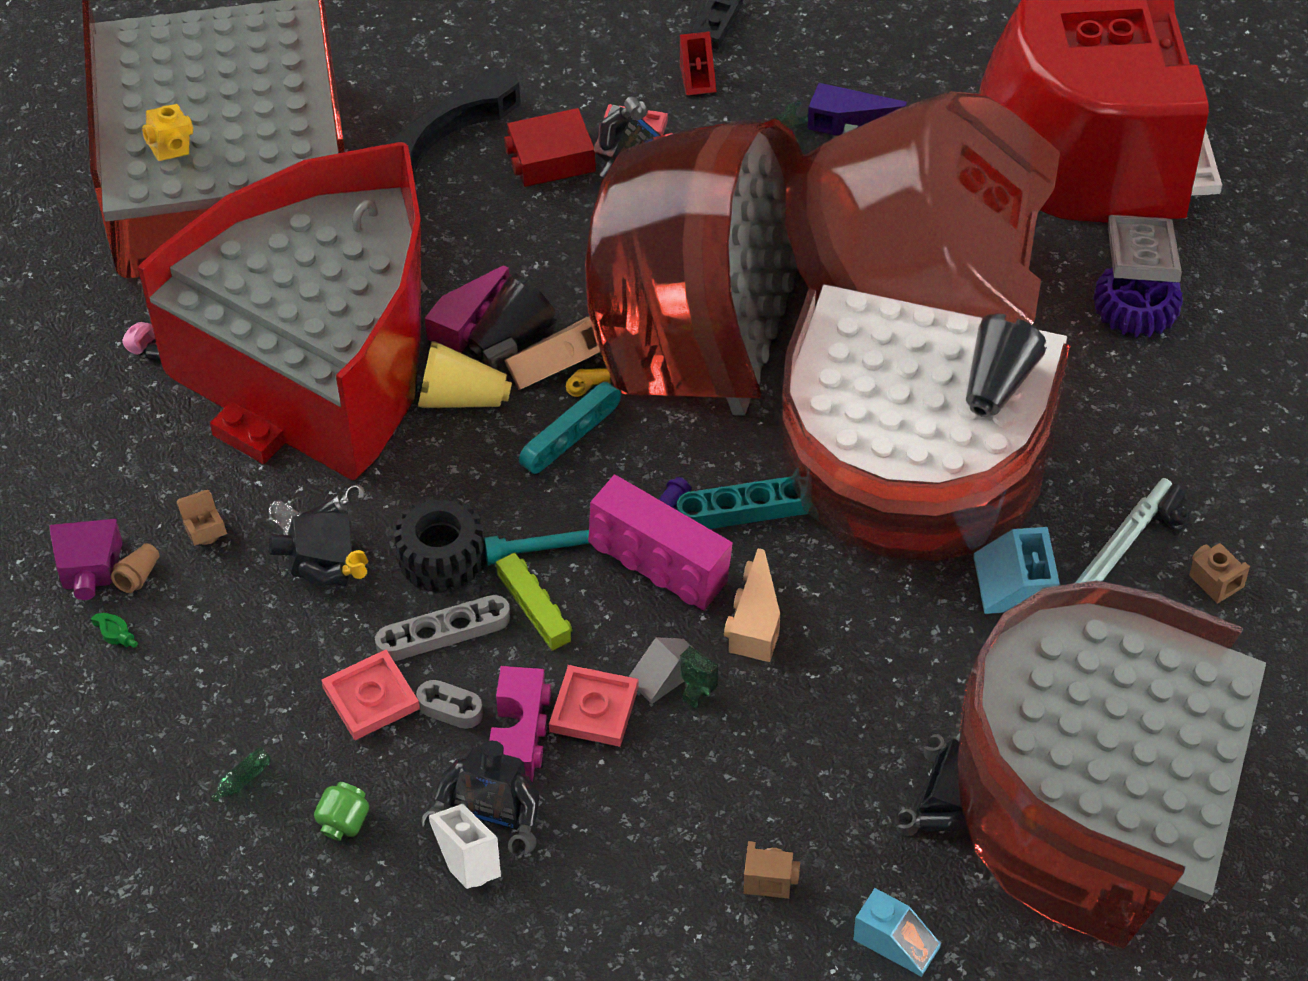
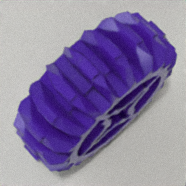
M1112 267L1111 269H1105L1102 276L1096 282L1093 300L1096 314L1101 315L1102 323H1110L1111 330L1119 328L1122 330L1123 335L1131 332L1134 333L1136 338L1140 333H1144L1150 338L1154 331L1162 334L1165 328H1171L1174 321L1177 320L1181 311L1183 293L1181 292L1179 282L1114 278Z

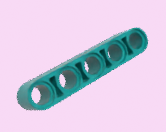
M810 473L687 492L679 497L677 511L708 529L832 510L840 505L842 493L838 492L818 473ZM829 490V491H832L833 493H831V494H824V493H822L821 491ZM788 496H798L799 498L790 499ZM755 501H764V502H766V503H765V504H756V503H754V502H755ZM722 506H729V507H732V508H731V509H722V508H720V507H722ZM695 511L698 512V514L690 515L686 512Z

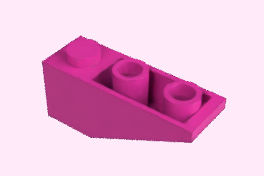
M503 265L442 296L425 317L427 340L440 343L461 353L468 345L467 339L509 277V267Z

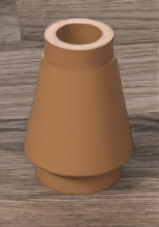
M145 543L116 563L111 574V579L115 586L126 593H132L134 590L141 589L160 557L158 550L153 545Z

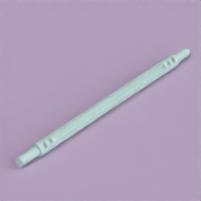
M1162 478L1147 498H1141L1055 608L1084 604L1133 541L1151 521L1152 517L1158 512V504L1172 485L1171 481ZM966 724L956 739L961 743L970 744Z

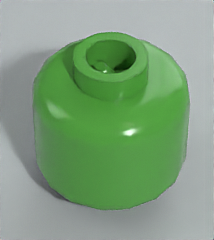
M338 782L337 786L327 787L314 812L316 822L322 826L320 833L337 841H341L343 836H356L370 808L369 803L364 799L366 793L345 782Z

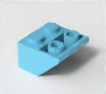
M1048 527L1012 529L974 553L984 614L1055 608L1060 583Z

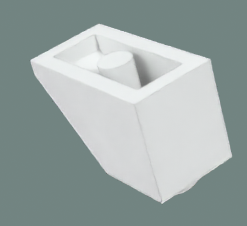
M464 804L429 815L431 827L449 871L466 889L481 886L487 881L501 877L497 837Z

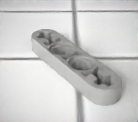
M491 595L387 625L381 628L375 636L377 653L387 650L393 661H398L500 631L509 624L511 619L509 603L502 596ZM496 610L499 615L493 617L489 611ZM475 614H479L481 622H476ZM462 617L470 621L469 625L465 628L458 629L451 626V622L456 618ZM428 627L436 631L432 637L427 639L416 635L422 628ZM407 634L411 636V642L409 643L406 637ZM394 640L397 645L390 647L387 641Z

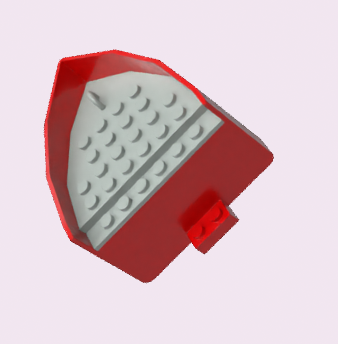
M403 142L306 159L232 192L163 243L138 266L164 371L173 380L223 407L224 409L210 422L212 435L262 464H265L286 443L348 479L356 480L378 458L414 402L421 343V218L409 147Z

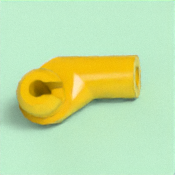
M610 368L577 370L566 382L567 392L571 396L579 397L584 395L594 385H599L602 382L610 384Z

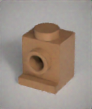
M1221 543L1212 548L1207 544L1203 545L1194 553L1189 576L1217 604L1244 588L1250 566L1246 562L1241 564Z
M748 841L743 894L789 899L791 884L798 885L800 862L793 861L792 852H784L778 848L756 849V842Z

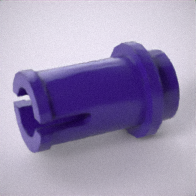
M676 477L674 480L671 479L667 482V489L658 500L677 509L679 497L684 493L691 492L692 488L686 480Z

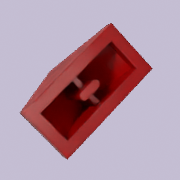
M710 32L680 35V69L686 96L717 92Z

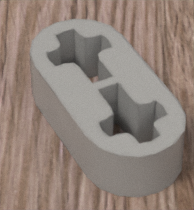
M438 680L426 681L417 689L416 695L419 700L420 711L428 717L465 729L473 728L482 720L483 708L481 699L471 691ZM435 695L440 697V699L435 698L432 702H427V698H433ZM468 706H472L473 711L467 710L465 714L460 713V709L465 710Z

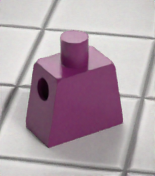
M117 519L49 526L56 568L63 588L74 589L73 594L77 599L89 600L95 596V586H105L113 583L111 574L114 565L118 563L122 547V537Z

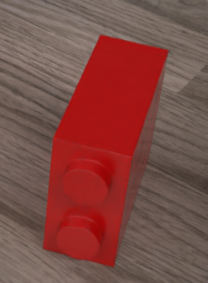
M579 108L507 123L508 136L504 137L507 155H513L511 162L515 176L520 175L524 187L596 172L594 146Z

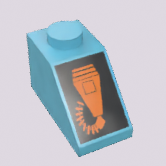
M874 888L855 918L854 941L921 977L941 946L938 939L910 906Z

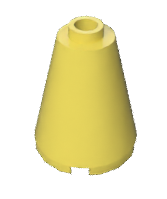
M431 341L418 407H500L501 401L508 402L512 382L506 381L507 374L440 343Z

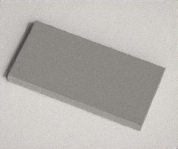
M1109 215L1108 234L1114 278L1167 282L1181 281L1182 271L1173 220Z

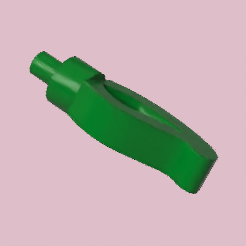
M98 613L91 617L93 626L100 627L105 642L116 645L122 644L125 647H137L138 642L134 640V635L129 632L127 624L122 618L109 613Z

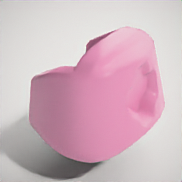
M138 322L131 326L122 339L124 347L133 354L138 355L142 353L147 344L155 339L152 324Z

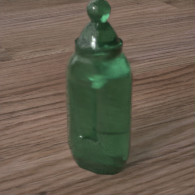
M260 747L249 754L232 770L225 773L219 782L216 793L211 795L212 801L218 802L220 797H231L233 794H238L243 787L259 775L271 762L267 752Z

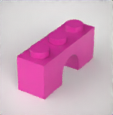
M501 666L496 694L498 716L515 718L520 722L510 728L491 727L489 741L500 742L504 747L505 755L520 758L524 762L526 775L533 782L534 769L541 768L543 746L538 745L539 736H546L547 715L542 714L543 706H550L551 684H545L544 669Z

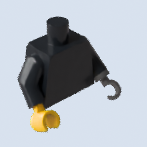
M353 485L347 489L344 497L337 495L308 512L294 516L287 535H270L269 554L288 556L290 574L295 577L304 578L319 587H326L332 584L346 586L350 574L356 579L364 578L367 574L365 565L368 563V559L363 551L356 550L352 552L348 512H344L347 510V505L352 502V495L355 491L359 490V500L364 498L365 491L363 487Z

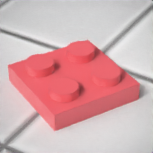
M383 650L321 680L324 691L354 740L420 710L419 700L387 650Z
M568 665L549 722V732L620 747L639 688V679Z

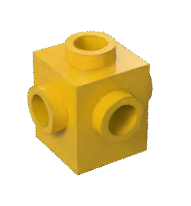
M178 104L146 110V125L142 126L143 137L156 159L163 161L189 155L190 135H193V125L190 117L183 114Z

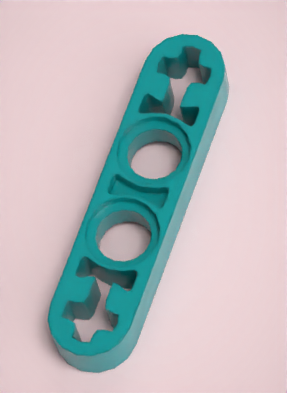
M602 382L523 448L519 456V464L533 474L541 472L613 412L620 402L621 391L608 382Z

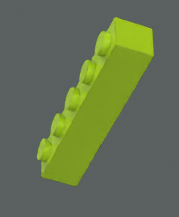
M513 553L496 561L498 577L551 651L571 642V624L567 619L564 620L558 606L551 603L547 591L540 588L537 577L534 574H530L524 559H519L516 553Z

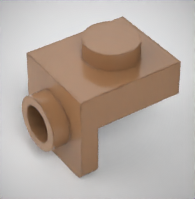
M209 490L177 500L185 530L194 546L198 544H211L217 541L219 537L227 534L224 522L216 510L212 494Z

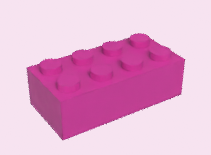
M615 474L590 502L588 542L597 551L611 555L621 561L626 568L638 571L650 578L656 586L667 588L677 594L685 603L695 605L704 611L726 585L733 542Z

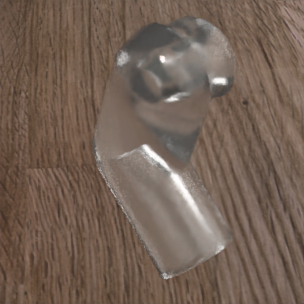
M282 501L273 502L268 512L270 517L274 518V522L283 529V534L286 535L288 534L292 518L300 515L289 504H284Z

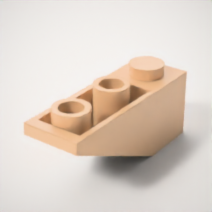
M601 314L586 317L504 361L518 390L577 364L615 343Z
M758 548L753 562L747 561L743 575V581L746 584L744 589L738 588L733 608L737 610L734 617L728 616L724 637L729 638V653L770 662L779 637L780 610L765 550Z

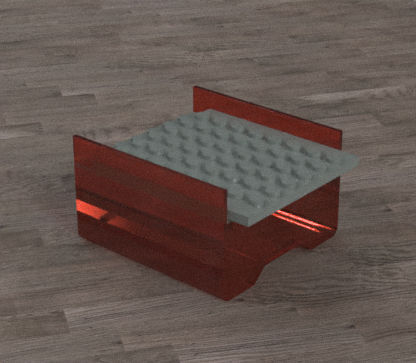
M82 0L90 172L115 269L119 276L124 278L140 277L138 266L146 258L226 195L300 161L346 152L325 0H280L99 23L94 21L90 0ZM178 104L183 114L190 117L193 125V135H190L189 155L158 161L143 137L142 126L146 125V110Z

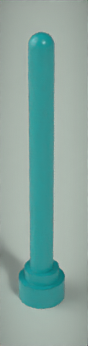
M589 530L506 541L505 538L499 539L498 536L483 538L487 565L496 564V561L513 553L520 554L590 544L588 542Z

